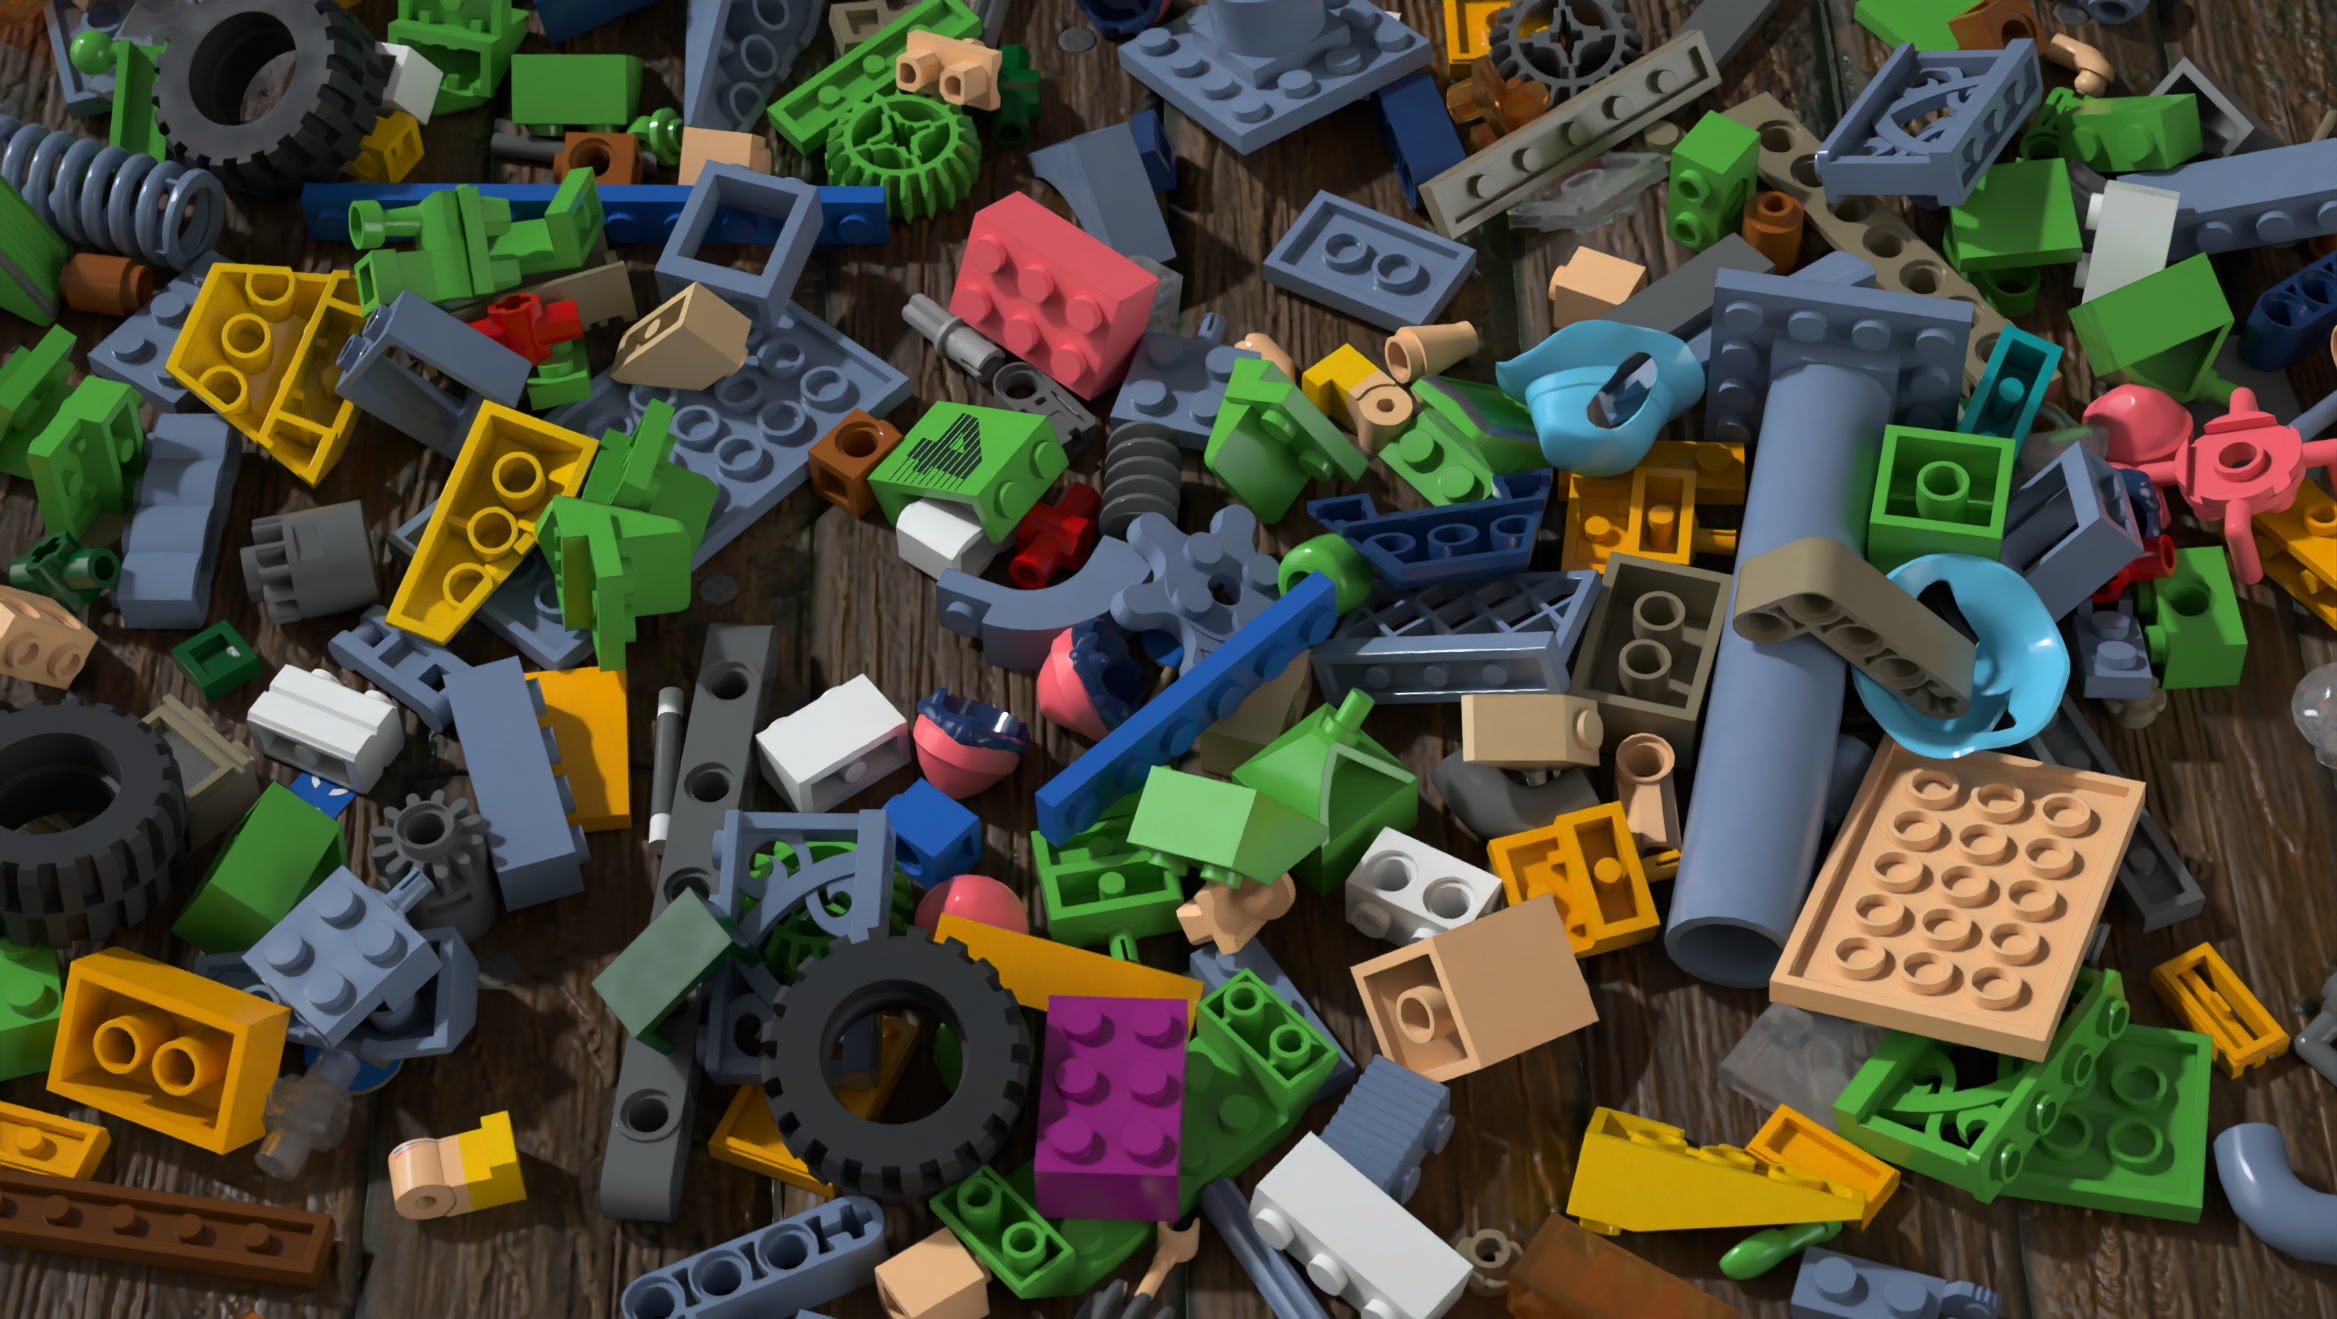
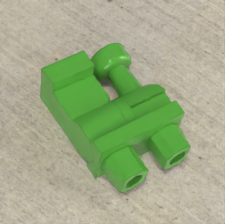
M472 186L461 187L458 191H435L416 206L383 211L382 206L376 200L352 201L349 209V231L352 243L357 250L379 248L382 246L385 236H414L416 251L395 252V249L371 250L354 265L362 318H370L379 304L389 308L404 289L411 291L440 309H448L485 300L491 295L510 291L521 283L519 262L515 254L489 255L486 237L505 235L511 230L512 219L509 200L507 198L480 196L479 187Z

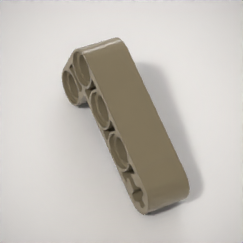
M1811 536L1756 555L1743 562L1739 573L1732 619L1733 630L1739 636L1757 643L1772 644L1810 632L1918 713L1940 720L1956 719L1967 714L1971 704L1977 654L1976 647L1970 640L1847 546L1835 539Z

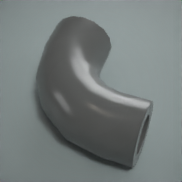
M1462 748L1441 761L1430 775L1431 780L1450 810L1470 832L1488 841L1554 824L1556 816L1601 805L1594 790L1578 766L1573 767L1549 782L1537 786H1521L1512 782L1503 773L1501 768L1463 762Z

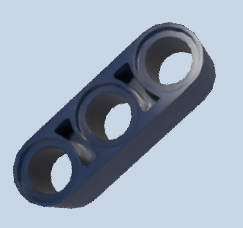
M1424 70L1409 73L1369 93L1376 126L1412 210L1427 208L1418 186L1467 159L1430 72Z
M2337 250L2267 290L2258 298L2237 341L2238 353L2247 364L2265 372H2277L2331 341L2333 330L2337 325Z

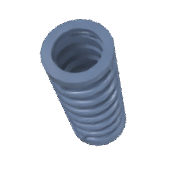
M0 113V146L2 142L4 143V158L0 174L10 182L60 237L67 236L71 241L83 245L94 244L97 248L111 253L121 251L124 256L136 260L148 259L152 264L164 268H173L181 273L209 248L214 250L224 222L225 192L222 182L214 177L212 172L199 168L185 172L182 165L174 161L167 160L158 164L153 156L145 153L131 156L127 149L113 145L104 148L99 141L91 138L77 141L75 136L69 132L60 130L50 133L47 127L37 123L23 126L19 119ZM34 145L35 155L30 165L28 180L21 191V175L24 171L27 154ZM61 153V165L57 173L55 187L48 197V184L52 176L55 159ZM87 161L88 173L84 181L83 191L75 204L77 179L80 170ZM114 169L115 176L110 198L102 211V197L107 179ZM141 176V192L138 203L129 218V205L133 189ZM167 186V203L162 217L156 225L159 200ZM194 194L196 195V206L192 220L183 236L178 240V229L185 215L188 199Z

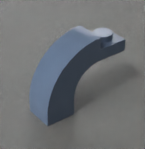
M1106 535L1103 536L1086 565L1075 576L1059 585L1045 589H1011L946 568L935 585L940 626L948 628L963 637H975L983 640L985 663L1015 670L1038 671L1042 669L1045 660L1051 652L1053 640L1065 630L1074 625H1080L1088 619L1094 617L1105 619L1121 635L1123 640L1127 641L1137 631L1123 628L1114 620L1110 611L1111 600L1119 590L1127 586L1152 583L1153 570L1150 563L1134 551L1128 542Z

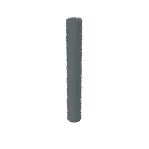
M495 132L491 141V153L496 156L554 163L556 153H564L565 141ZM642 151L645 156L643 175L659 177L663 165L659 163L654 153ZM598 164L593 166V168L608 170L609 165Z

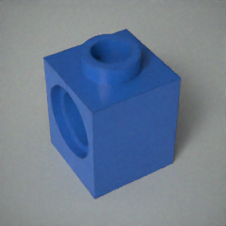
M920 778L903 794L893 796L882 808V810H887L897 831L895 855L897 861L901 864L902 872L928 891L937 884L954 876L964 875L983 858L979 817L923 778Z

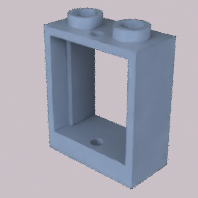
M707 159L654 270L662 305L697 281L752 321L750 328L774 334L824 224L818 187L809 185L798 178H780L753 171L741 164L733 163L728 165ZM719 204L786 220L762 276L694 260Z
M404 289L389 308L383 304H379L364 327L363 337L353 334L349 338L336 362V365L342 368L343 372L334 393L456 462L484 399L514 410L533 363L411 291ZM390 343H393L471 388L474 392L465 401H462L381 353Z
M2079 440L2010 496L2000 563L2014 570L2031 585L2055 623L2145 551L2122 474ZM2078 522L2079 528L2023 573L2022 567Z

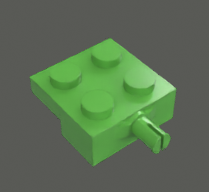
M87 375L71 397L64 400L59 412L41 435L34 438L26 452L27 465L32 473L39 500V512L44 519L48 537L57 531H68L78 543L102 511L124 516L132 506L135 481L137 478H144L147 468L144 454L145 441L138 411L143 408L145 402H142L144 400L143 396L135 389H132V385Z
M1135 814L1098 820L1088 831L1077 833L1060 848H1057L1040 835L1039 830L1031 832L1032 849L1053 942L1076 948L1108 944L1111 957L1125 960L1124 955H1126L1128 962L1142 965L1139 960L1135 940L1145 936L1184 930L1177 917V910L1184 903L1179 875L1171 874L1148 865L1151 853L1126 842Z

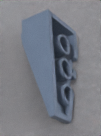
M688 0L684 127L749 133L765 110L766 101L777 85L785 81L791 72L790 66L797 55L808 47L816 35L824 0Z
M454 926L417 930L426 939L444 966L394 1013L381 1003L333 1048L291 1009L285 1041L380 1060L451 1053L476 1024L479 963ZM249 950L195 957L194 974L290 1008L242 960L241 957Z

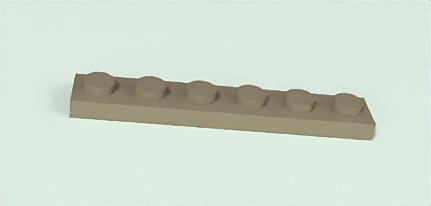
M1688 30L1418 186L1438 235L1450 240L1457 238L1722 83L1702 30Z

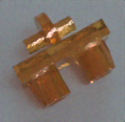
M1488 54L1472 59L1471 77L1447 88V108L1456 124H1462L1481 116L1486 120L1485 123L1470 128V142L1474 153L1481 151L1532 120L1539 118L1545 113L1551 102L1550 93L1541 82L1530 81L1523 83L1520 77H1513L1505 83Z

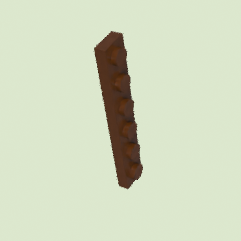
M0 1169V1244L317 1289L337 1231L332 1214Z

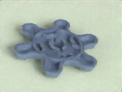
M1229 505L1215 513L1210 523V534L1197 532L1191 536L1178 530L1162 514L1148 512L1131 522L1126 536L1133 550L1150 563L1153 570V582L1133 584L1119 590L1111 600L1110 611L1114 620L1130 631L1158 628L1168 631L1177 638L1184 651L1183 662L1179 668V676L1181 678L1281 598L1277 583L1280 565L1272 557L1255 551L1253 540L1256 536V519L1253 513L1242 505ZM1219 584H1224L1223 591L1231 597L1234 605H1223L1215 601L1208 588H1217Z

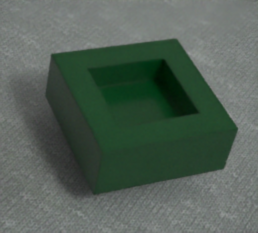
M226 619L171 649L176 667L207 704L262 673L258 656Z

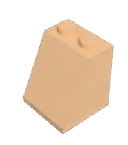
M1550 892L1350 967L1383 1056L1438 1083L1485 1068L1599 1021L1588 986L1583 979L1566 935L1563 921L1558 914Z

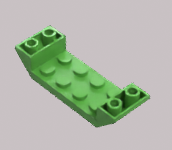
M1248 967L1196 1004L1197 1037L1189 1042L1179 1219L1201 1203L1200 1192L1206 1185L1213 1184L1222 1177L1230 1180L1287 1138L1339 1060V1050ZM1035 1156L1005 1179H1002L985 1163L973 1175L947 1187L929 1200L930 1209L1020 1299L1080 1295L1157 1236L1158 1221L1041 1217L1037 1212L1034 1178Z

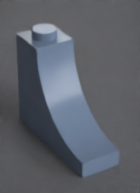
M1128 122L1078 135L1027 154L1034 177H1042L1057 188L1075 212L1087 234L1155 276L1162 274L1159 263L1176 257Z

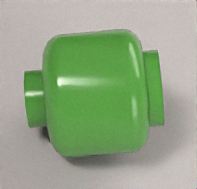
M1337 534L1320 535L1298 545L1285 555L1279 566L1277 583L1281 597L1315 570L1320 571L1335 582L1337 618L1361 605L1371 588L1372 573L1370 566Z

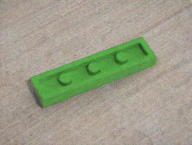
M925 0L767 108L769 122L805 157L827 141L829 129L835 127L838 123V114L844 112L851 113L854 101L870 103L872 102L874 92L883 97L895 94L897 89L896 62L899 55L907 52V33L919 29L960 41L964 38L975 39L983 34L981 19L960 0Z

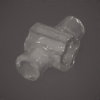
M320 1048L303 1077L289 1073L284 1078L278 1077L266 1096V1107L262 1116L265 1130L269 1133L254 1156L256 1164L264 1172L285 1181H292L313 1148L327 1152L331 1147H338L349 1130L350 1115L354 1107L350 1093L347 1091L360 1071V1063L352 1054Z

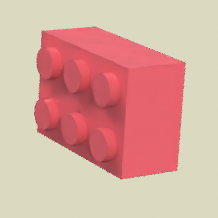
M1017 191L975 213L948 312L954 316L962 317V321L1090 401L1125 380L1143 337L1160 278Z

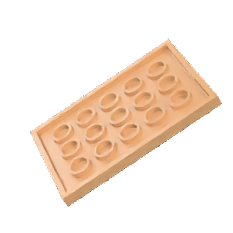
M1885 732L1772 974L1769 1001L2010 1056L2044 1062L2144 806L2146 782L1987 750H1978L1954 759L1929 758L1906 749Z

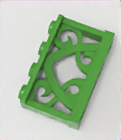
M2081 965L2067 1000L2076 1004L2077 1007L2064 1024H2058L2044 1062L2023 1058L2022 1071L1997 1082L1957 1092L1958 1082L1955 1069L1947 1057L1954 1046L1965 1047L1967 1045L1891 1029L1832 1105L1839 1136L1873 1156L1972 1192L1975 1200L1990 1204L2003 1185L2012 1183L2018 1176L2024 1157L2040 1135H2046L2052 1130L2057 1121L2060 1108L2074 1089L2082 1087L2088 1081L2096 1059L2110 1040L2118 1039L2124 1032L2129 1019L2130 1007L2128 1002L2125 1001L2121 973L2109 968H2105L2103 972ZM2066 1006L2062 1014L2067 1013ZM1932 1075L1942 1079L1939 1094H1934L1933 1082L1925 1086ZM1957 1123L1958 1134L1967 1144L1970 1132L1974 1129L1985 1128L1970 1150L1943 1141L1941 1138L1945 1124ZM1900 1124L1926 1125L1925 1134Z

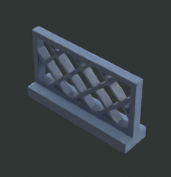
M1598 570L1511 573L1393 590L1382 579H1372L1370 591L1364 602L1347 613L1334 639H1325L1320 644L1313 646L1309 658L1326 703L1328 702L1332 706L1342 705L1352 688L1359 689L1368 694L1375 701L1374 704L1462 702V695L1471 694L1566 695L1571 685V680L1565 664L1603 584ZM1562 594H1574L1552 607L1547 604V602ZM1516 596L1493 609L1487 606L1502 597ZM1444 599H1456L1433 612L1429 609V607ZM1399 601L1376 614L1373 613L1378 602ZM1532 610L1537 613V615L1512 628L1507 625V623ZM1473 612L1478 615V617L1454 630L1448 627ZM1414 615L1420 618L1395 632L1389 629Z

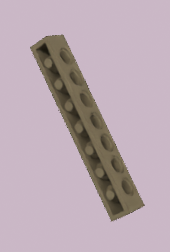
M1768 91L1720 113L1761 133L1755 195L1766 191H1779L1793 196L1801 203L1804 210L1800 252L1811 263L1820 260L1832 252L1846 251L1872 264L1877 273L1874 289L1974 303L1960 400L1972 397L2005 324L2017 327L2010 320L2000 316L1982 298L1974 285L1966 283L1945 263L1942 255L1935 248L1929 247L1908 227L1904 218L1899 213L1891 211L1876 195H1846L1840 203H1827L1823 183L1817 180L1814 169L1815 155L1823 142L1815 138L1800 123L1796 114L1792 110L1784 108ZM2057 366L2028 431L2056 417L2063 378Z

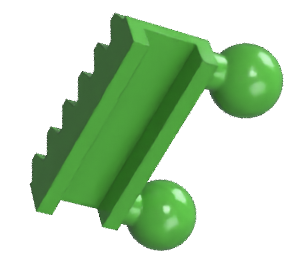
M88 30L80 33L73 40L70 48L71 61L80 72L89 76H99L108 72L113 65H117L109 147L116 145L125 148L131 156L139 153L151 155L158 164L167 160L173 161V156L175 155L167 147L166 137L159 133L155 122L154 111L159 108L152 104V83L159 80V75L154 72L155 62L158 53H165L168 42L165 41L164 46L134 45L131 40L125 39L113 42L107 34L98 30ZM87 161L80 170L77 186L83 187L88 173ZM114 169L111 171V173H110V175H109V176H111L113 179H114V176H115Z

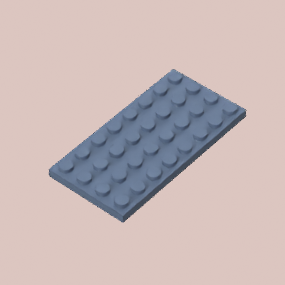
M740 266L736 269L738 271L750 273ZM789 299L774 334L750 328L745 347L748 349L747 358L738 372L730 378L723 376L702 391L618 383L609 376L612 364L591 380L592 399L559 405L541 420L601 442L608 427L632 437L652 398L675 407L668 433L677 436L668 461L710 479L718 488L700 547L691 559L692 573L811 476L808 450L856 408L878 421L911 396L910 378ZM439 498L386 538L390 555L407 568L412 561ZM539 543L472 615L547 671L573 669L595 651L591 629L565 632L556 593L555 575Z

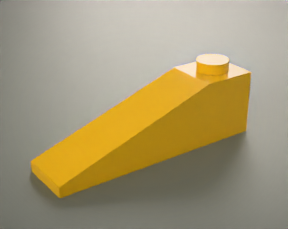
M484 399L384 620L385 624L445 646L538 544L535 524L548 504L553 500V495L562 494L563 496L573 498L579 497L601 447L600 441Z
M1597 1106L1585 1133L1566 1210L1567 1214L1581 1217L1579 1224L1582 1227L1606 1235H1620L1622 1228L1637 1232L1861 1220L1865 1207L1866 1191L1790 1165L1772 1164L1769 1166L1768 1172L1755 1168V1159L1746 1155L1743 1149L1725 1143L1719 1144L1718 1147L1702 1146L1701 1149L1688 1146L1684 1140L1686 1130L1651 1119Z

